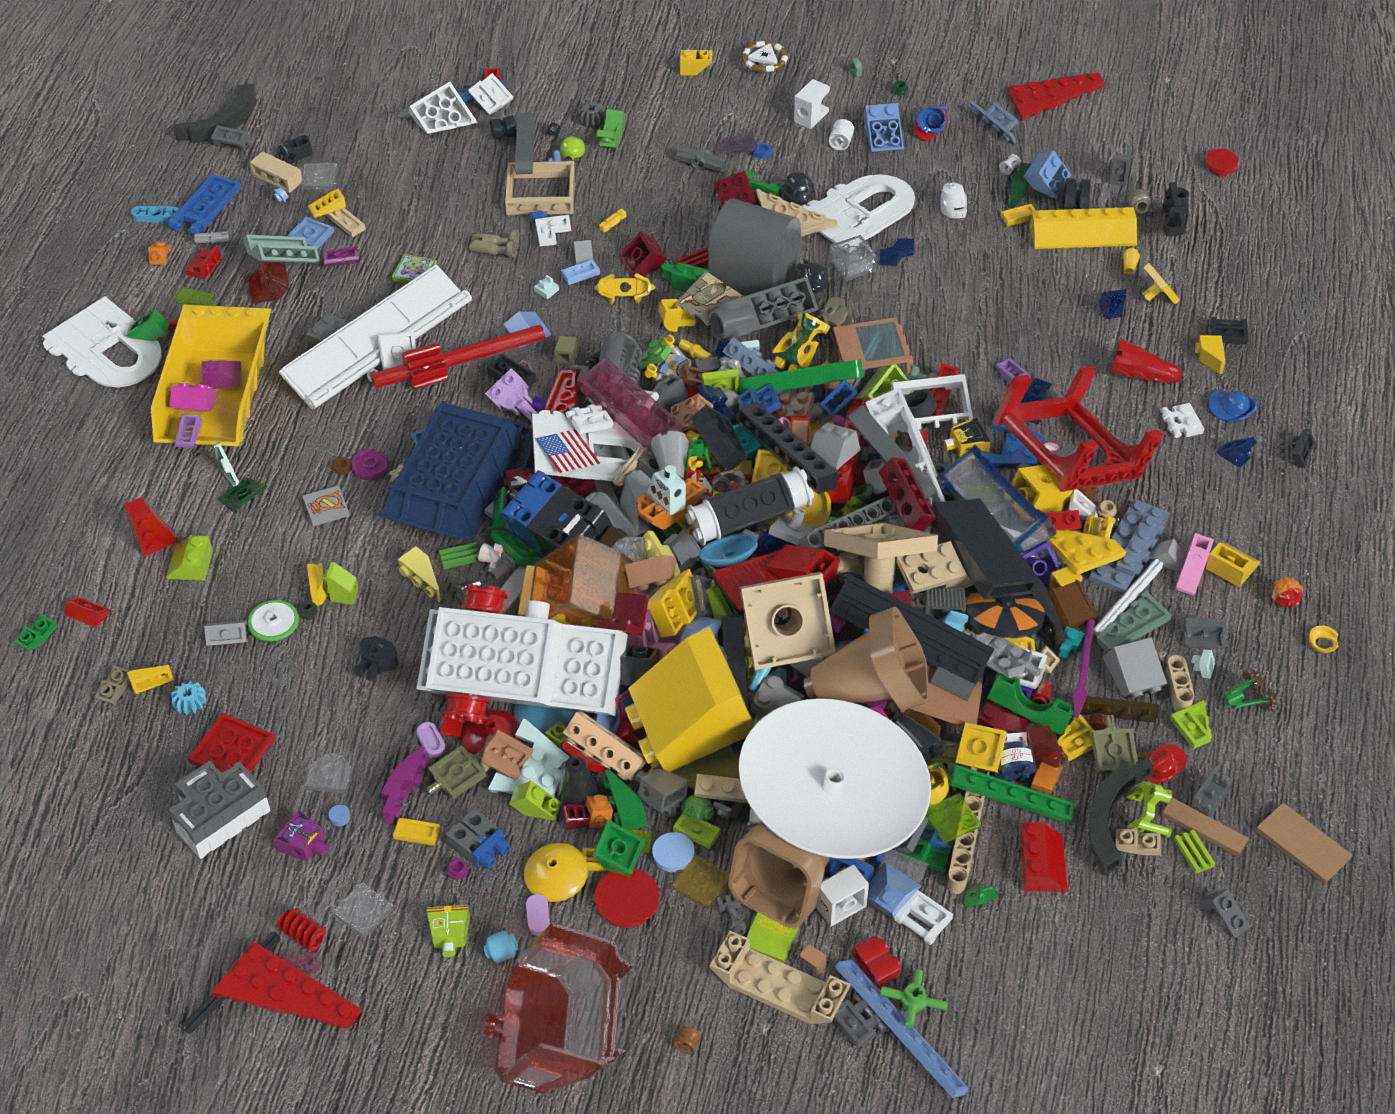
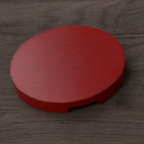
M634 868L630 876L616 872H610L605 875L595 889L594 899L598 914L616 927L632 928L644 924V921L657 911L660 896L655 880L646 872Z

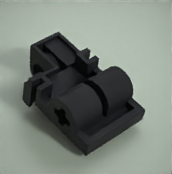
M1169 182V187L1165 190L1166 202H1163V212H1166L1162 230L1166 236L1183 235L1186 224L1185 214H1187L1189 191L1184 188H1178L1176 182Z

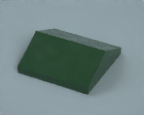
M246 478L218 499L223 505L234 512L268 487L264 483Z

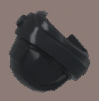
M801 171L791 173L786 177L785 184H783L781 197L789 203L806 204L814 197V183H812L807 174Z

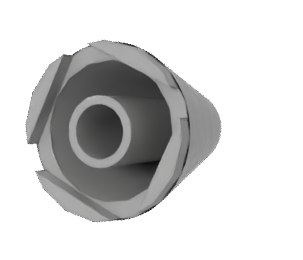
M667 431V435L661 436V433H659L651 440V448L660 471L665 469L666 466L672 465L676 467V474L682 480L684 479L689 441L684 433Z

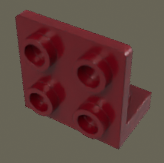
M745 170L714 182L722 207L731 198L750 204L756 202L749 183V175Z
M617 592L612 618H606V621L597 620L596 628L619 630L628 635L642 636L649 595Z

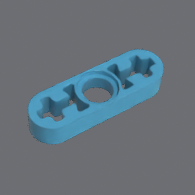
M136 206L131 210V214L136 222L169 223L170 218L179 211V208L173 206Z

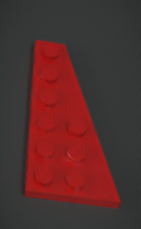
M1096 72L1008 86L1007 92L1021 121H1024L1030 115H1038L1039 111H1048L1068 102L1070 98L1076 99L1082 93H1090L1104 86V81L1100 73Z
M254 941L211 992L214 997L220 998L222 996L230 998L235 1002L240 1003L242 1001L254 1004L255 1007L287 1015L290 1013L298 1015L299 1018L307 1020L310 1018L321 1021L323 1024L347 1030L362 1013L360 1007Z

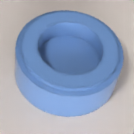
M336 805L330 809L329 819L333 825L344 826L350 821L351 815L347 806Z

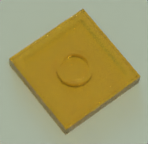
M695 855L672 885V890L709 910L716 901V897H719L728 885L730 873Z

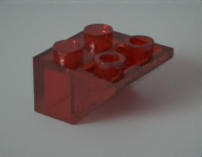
M264 261L248 278L251 300L255 304L278 300L290 288L286 266L280 262Z

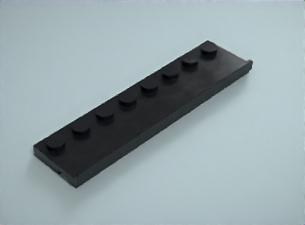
M850 574L848 575L829 612L865 630L869 629L870 615L892 607L898 608L918 639L926 662L937 668L941 667L976 686L994 648Z

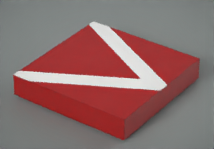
M565 740L561 746L571 756L583 758L591 771L605 773V770L609 769L600 763L601 759L597 756L592 757L585 753L584 747L580 744L575 745Z

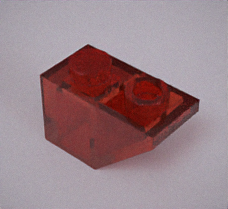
M1050 725L1025 726L1028 746L1032 745L1034 758L1055 768L1059 767L1060 759L1063 758V748L1059 746L1056 734L1052 732Z

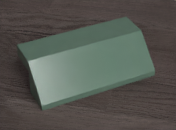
M246 235L243 237L247 253L259 261L320 263L316 246H307L305 237Z

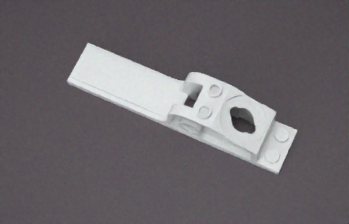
M899 387L867 401L866 405L870 414L893 440L895 439L894 433L897 430L909 433L913 449L910 452L902 451L937 491L927 499L930 507L935 502H946L936 479L937 472L901 388ZM930 524L924 532L938 535L937 545L944 543Z

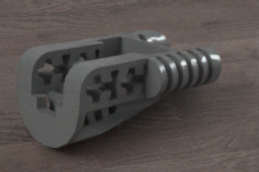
M613 332L605 337L600 352L599 368L593 374L584 401L585 408L588 405L594 404L595 406L601 405L602 411L609 409L624 410L632 404L640 378L639 367L642 360V351L633 337L621 332Z

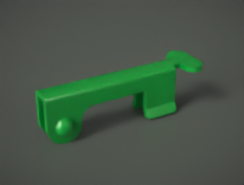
M745 170L749 175L751 188L760 189L765 193L772 192L775 196H779L782 192L783 184L781 182L774 181L771 184L752 179L755 172Z

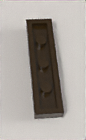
M1087 696L1080 714L1104 718L1105 716L1113 715L1114 718L1156 723L1159 704Z

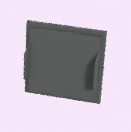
M686 527L679 534H672L663 542V545H668L674 557H676L680 573L690 569L700 560L699 554L702 549Z

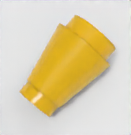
M1128 248L1122 255L1124 273L1131 275L1134 273L1140 255L1138 250Z

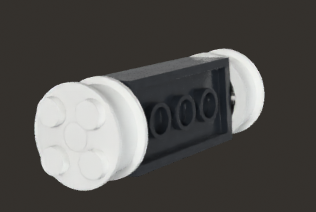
M794 467L791 472L785 474L779 472L773 476L714 496L708 500L705 499L700 505L694 507L688 505V513L685 514V519L693 529L692 536L695 541L704 546L709 540H720L721 537L737 533L791 512L793 513L796 507H811V499L814 498V493L811 487H808L806 482L807 475L804 469L800 470L798 467Z

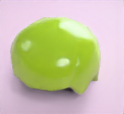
M574 136L566 137L560 145V155L563 158L569 156L574 160L585 153L584 142Z

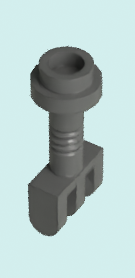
M728 894L724 895L725 903H723L721 897H716L720 913L728 912L731 921L729 931L741 936L744 935L746 924L743 920H739L736 912L737 908H741L740 900L733 896V901H731Z

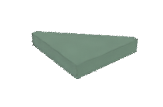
M220 442L213 444L218 468L232 487H235L240 482Z

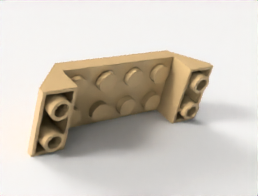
M729 931L710 964V968L730 988L809 1024L832 1022L851 984L831 975L827 982H824L750 949V939L732 931Z

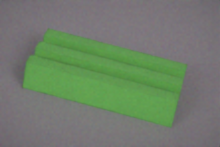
M477 542L439 550L443 569L479 562Z

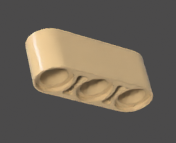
M1173 655L1168 659L1165 676L1173 708L1178 712L1192 706L1194 691L1186 660L1182 656Z

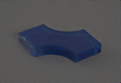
M897 238L893 246L880 249V265L897 266L898 261L903 257L914 255V239Z

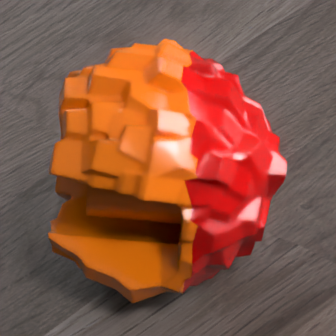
M1286 577L1276 580L1272 599L1274 603L1283 606V608H1293L1301 601L1304 589L1294 578Z

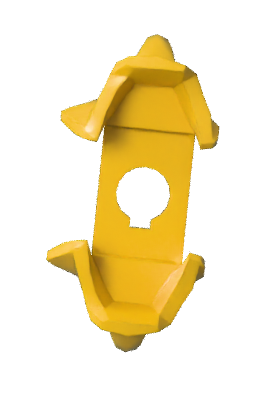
M610 274L600 279L594 289L600 295L607 297L610 304H613L615 296H634L635 302L639 304L642 297L648 295L656 287L650 283L649 279L639 274L634 275L636 278L613 279L614 274ZM623 282L631 285V289L628 292L620 290V285Z

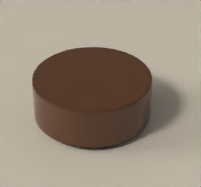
M347 457L335 459L333 462L334 472L338 475L348 474L352 470L351 460Z

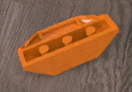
M688 478L686 481L683 480L686 484L685 509L672 515L664 511L645 493L637 498L638 514L651 524L664 530L685 517V514L688 513L687 506L692 505L694 507L706 488L692 478Z

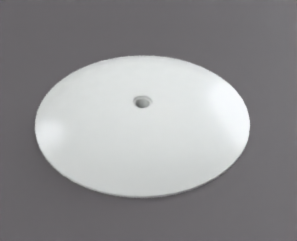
M808 699L775 709L752 728L745 739L739 758L741 787L747 802L757 817L767 828L786 842L802 850L825 857L844 859L865 858L887 852L899 846L921 825L930 804V774L916 744L900 727L888 718L869 708L847 701Z

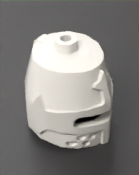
M946 183L943 186L940 208L945 216L949 218H964L966 216L967 196L963 186L958 183Z

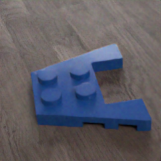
M992 422L991 429L1009 434L1001 455L981 451L977 468H984V466H993V468L1011 466L1012 468H1017L1022 463L1037 466L1038 459L1004 425L996 426ZM1030 430L1034 434V436L1044 445L1045 437Z

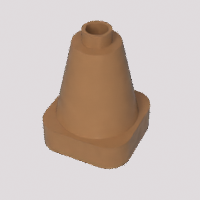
M896 607L870 615L868 632L813 666L810 672L811 676L804 679V687L809 699H835L851 703L893 699L902 711L926 704L929 700L927 662L923 649L901 612Z
M756 825L736 844L728 881L729 888L733 896L745 906L785 927L796 928L804 922L816 907L824 870L830 857L802 850L777 836L765 825Z

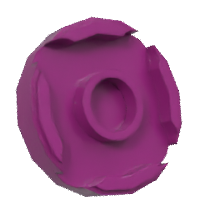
M367 449L357 453L351 462L353 473L362 480L378 479L389 468L388 458L382 451L378 452L375 449Z

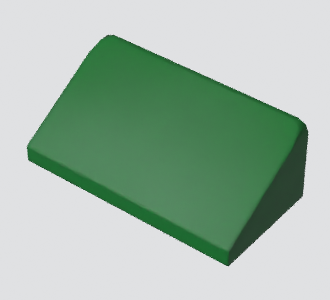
M501 487L493 503L492 528L506 526V520L501 515L507 493L505 487Z

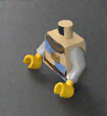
M670 334L662 341V346L668 344L672 348L665 361L658 363L657 367L654 364H649L646 367L645 376L647 378L653 377L654 385H657L670 374L683 379L681 368L684 365L692 367L691 360L676 345H673L675 339Z

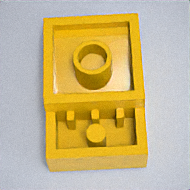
M690 569L681 572L663 585L648 601V608L661 637L676 635L684 624L691 623L704 605Z

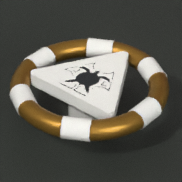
M759 41L750 44L744 49L742 60L752 70L772 72L786 64L788 54L785 48L778 43ZM760 48L759 50L749 55L750 51H752L753 49ZM773 48L782 54V58L778 63Z

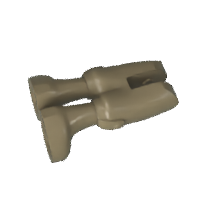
M518 229L511 230L507 238H501L498 235L473 234L469 250L491 255L500 253L510 258H515L519 248Z

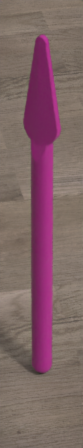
M1093 619L1087 621L1077 688L1073 690L1075 718H1079L1087 697L1085 685L1095 626Z

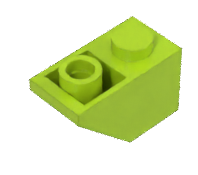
M331 562L329 569L324 574V580L327 581V593L330 595L331 602L354 605L359 591L357 578L338 564Z
M533 781L516 786L509 803L526 816L552 821L556 820L561 806L559 800Z

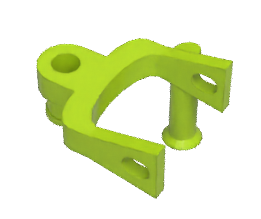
M1143 781L1140 785L1126 793V798L1139 802L1144 797L1142 817L1129 824L1127 829H1138V833L1148 830L1169 838L1172 832L1171 826L1164 827L1150 821L1154 818L1155 805L1159 801L1169 803L1172 798V791L1163 789L1161 785Z

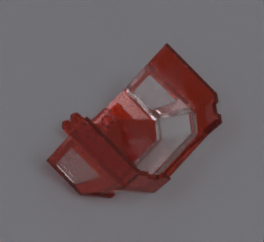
M552 922L516 959L505 987L502 1015L495 1013L485 1014L486 1022L493 1025L501 1024L500 1028L490 1025L485 1026L483 1034L489 1037H499L495 1070L502 1082L545 1094L548 1091L592 1077L626 1051L620 1048L615 1052L621 978L633 967L628 960L625 961L618 952L619 947L614 941Z

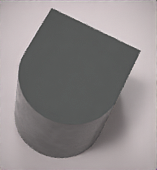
M734 198L729 199L720 210L711 233L709 243L710 274L744 296L785 284L800 262V220L796 217Z

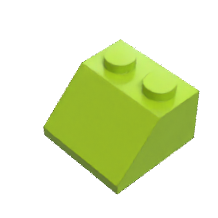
M190 535L174 547L166 576L167 579L205 581L213 553L209 536Z

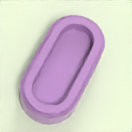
M431 722L420 724L417 728V737L422 747L426 748L427 756L431 758L441 757L445 753L446 748L436 725Z
M535 894L526 901L528 928L533 935L541 936L550 929L548 901L543 895Z

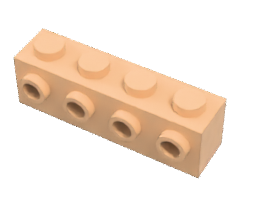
M582 711L575 713L563 732L568 736V741L575 745L580 744L584 747L585 753L592 757L597 756L601 759L600 763L609 769L612 767L617 770V775L624 780L635 779L647 762L640 751Z

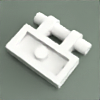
M1190 403L1173 406L1172 412L1167 407L1161 409L1162 418L1169 425L1168 429L1175 438L1182 435L1181 432L1184 433L1185 437L1203 434L1204 427Z
M591 404L586 408L580 409L576 407L566 411V417L568 419L572 418L571 423L579 434L613 427V420L606 410L602 411L601 405L595 406Z

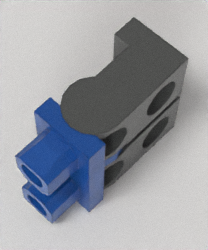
M475 808L461 819V823L458 822L445 834L447 845L462 853L477 868L482 865L488 870L491 869L496 863V858L493 856L495 852L505 856L510 851V844L504 839V832L498 829Z

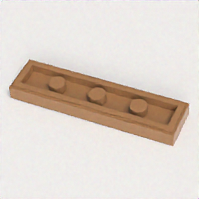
M1174 798L1170 800L1162 812V817L1188 831L1194 829L1199 837L1239 857L1248 843V837Z

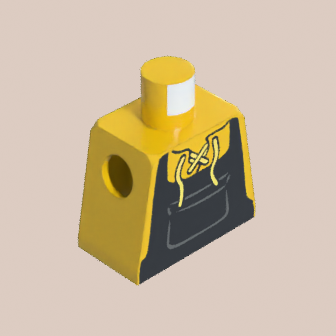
M976 417L952 427L950 439L944 440L943 446L946 451L955 449L960 458L980 456L981 451L989 452L991 441Z

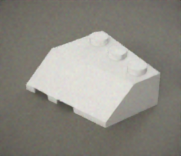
M451 82L412 104L408 111L416 124L427 134L477 123Z

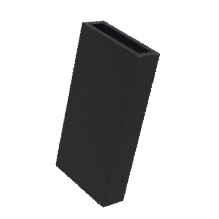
M980 498L935 502L932 504L931 508L936 519L931 525L944 543L951 542L967 576L984 600L1032 594L1040 579Z

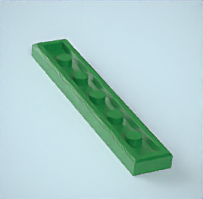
M956 764L952 769L950 786L1068 824L1072 821L1075 805L1073 802Z

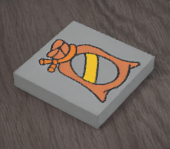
M339 485L303 495V500L313 526L350 516Z

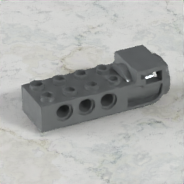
M804 277L718 305L709 310L708 320L714 337L719 339L720 344L731 341L733 337L737 339L797 319L800 312L811 314L819 309L808 277Z

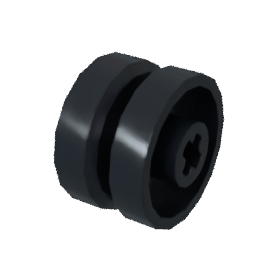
M1066 178L1062 196L1063 210L1074 209L1075 205H1077L1076 209H1089L1090 179H1081L1077 189L1076 179Z

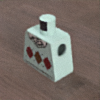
M668 465L665 469L653 474L647 492L669 515L685 509L686 484L676 474L677 469L672 465Z

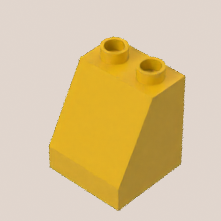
M710 627L685 638L628 688L634 704L625 707L628 718L634 730L644 727L648 736L638 741L642 753L648 764L658 760L662 768L668 772L746 738L755 726Z

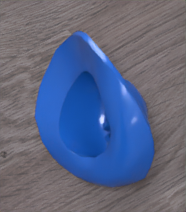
M1217 390L1209 398V407L1212 413L1224 421H1242L1251 417L1257 410L1256 401L1240 391L1228 392Z

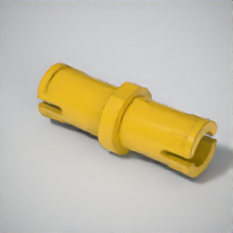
M682 339L679 343V349L689 353L693 358H699L700 360L713 358V354L702 349L698 344L694 345L685 339Z

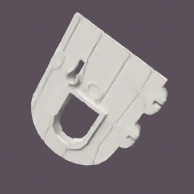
M880 174L868 175L858 178L847 185H836L834 189L831 188L827 191V197L820 201H809L807 205H803V208L823 214L829 219L837 220L838 226L818 232L844 250L847 249L845 248L847 244L843 247L842 245L849 243L847 250L849 251L908 214L914 206L915 195L911 186L897 177ZM878 192H890L894 195L890 201L885 202L871 212L858 204Z
M105 296L42 336L44 348L47 351L49 350V353L52 355H63L68 359L66 362L67 368L72 370L75 375L83 376L86 374L91 380L107 387H125L147 379L155 372L162 359V350L157 340L132 339L126 336L129 326L135 320ZM121 341L131 351L138 354L137 363L131 367H119L104 356L102 352Z
M542 410L539 414H532L535 473L537 470H540L546 475L614 481L615 475L629 460L596 456L601 464L559 473L535 438L574 430L575 427L571 423L572 418L568 419L565 414L559 411H553V414H550V410ZM613 422L612 428L579 434L593 454L594 444L623 446L630 448L634 452L639 446L648 448L647 455L653 453L651 439L645 433L627 424Z

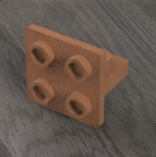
M497 729L493 736L491 734L488 735L481 760L488 766L517 780L522 766L532 755L533 749Z

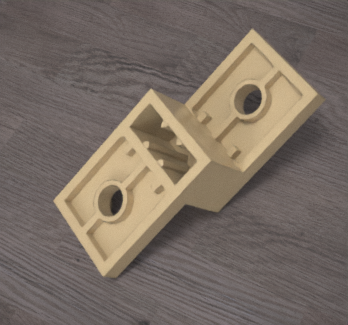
M950 541L937 545V551L898 556L895 560L911 594L935 587L940 589L952 587L962 589L974 585L967 576ZM918 567L925 568L927 573L919 572Z

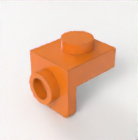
M155 241L154 244L148 247L149 263L165 265L167 264V253L171 251V244H165V241Z
M607 795L587 796L585 803L590 813V828H604L607 820L611 821L613 813Z

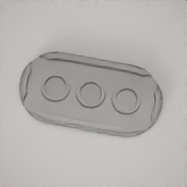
M594 492L588 495L585 499L602 508L608 515L613 527L621 528L627 533L629 549L635 537V529L632 522L609 495L603 492Z

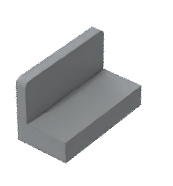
M247 620L206 624L204 626L206 646L247 642Z

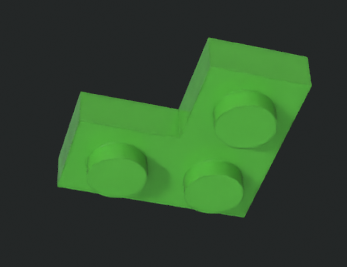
M665 337L658 340L654 339L648 344L649 348L642 353L639 367L641 370L649 364L655 365L663 362L668 357L672 348L668 344L662 346V341Z

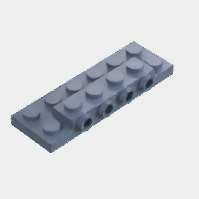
M1134 499L1111 538L1116 540L1126 551L1125 557L1094 568L1089 576V581L1124 595L1135 576L1141 574L1143 562L1147 563L1151 554L1149 552L1150 549H1154L1155 544L1158 542L1157 537L1163 535L1164 525L1169 518L1170 512Z

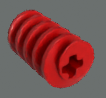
M298 908L292 911H285L277 923L279 930L283 931L286 935H290L293 940L303 945L304 948L309 949L311 953L319 948L326 934L324 926L320 927L318 922L313 923V919L311 917L307 918V915L301 913V910Z

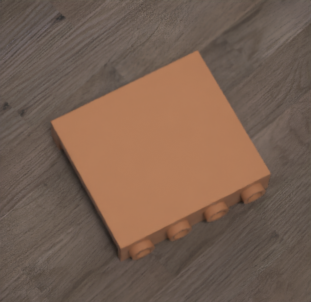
M927 663L928 703L911 709L962 726L963 729L965 722L977 725L984 672L980 676L968 701L931 684L930 682L938 668Z

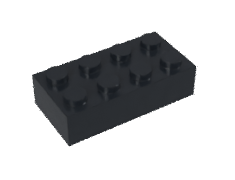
M503 354L487 366L488 375L498 381L512 368L524 380L528 388L536 382V373Z

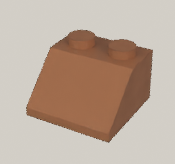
M660 555L626 564L625 568L630 588L637 589L639 592L648 590L650 585L656 584V587L665 585L667 581L674 578L676 557Z

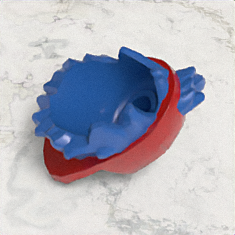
M943 104L929 106L918 114L913 131L919 139L930 141L940 131H943L948 121V110L945 109Z

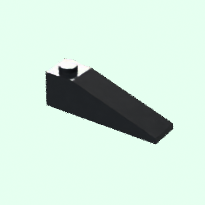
M1039 580L1032 594L1028 595L1035 598L1044 608V623L1039 632L1054 652L1057 651L1067 638L1050 595Z

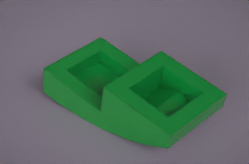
M918 840L913 852L903 854V858L929 869L946 872L953 854L951 850L931 847L930 842Z

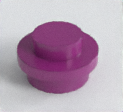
M462 859L452 860L447 867L449 877L455 880L465 878L469 872L468 864Z

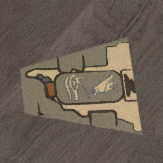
M705 271L676 304L692 315L744 296Z

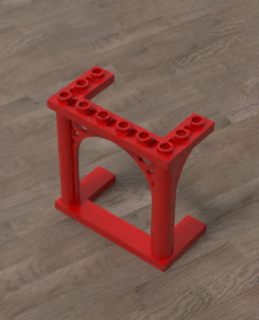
M1092 366L1079 368L1065 397L1027 403L1020 402L1032 379L1028 375L1014 376L992 420L996 426L1004 425L1059 481L1057 488L1061 492L1140 478L1163 436V433L1159 430L1147 431L1140 444L1128 445L1116 439L1091 415L1080 402L1097 371ZM1069 415L1093 440L1080 442L1077 450L1069 456H1057L1046 448L1022 422ZM1099 445L1104 451L1105 462L1099 466L1088 467Z

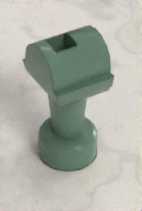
M914 365L910 366L911 373L907 374L906 369L904 370V375L909 381L936 378L937 373L932 372L930 375L922 374L920 369Z

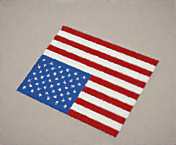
M576 429L535 438L559 473L601 464Z

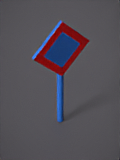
M629 690L615 698L618 718L612 730L614 734L621 720L628 716L625 707L634 704Z

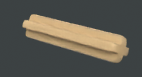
M639 446L613 478L615 485L622 486L626 475L632 473L638 466L640 458L648 454L647 447Z

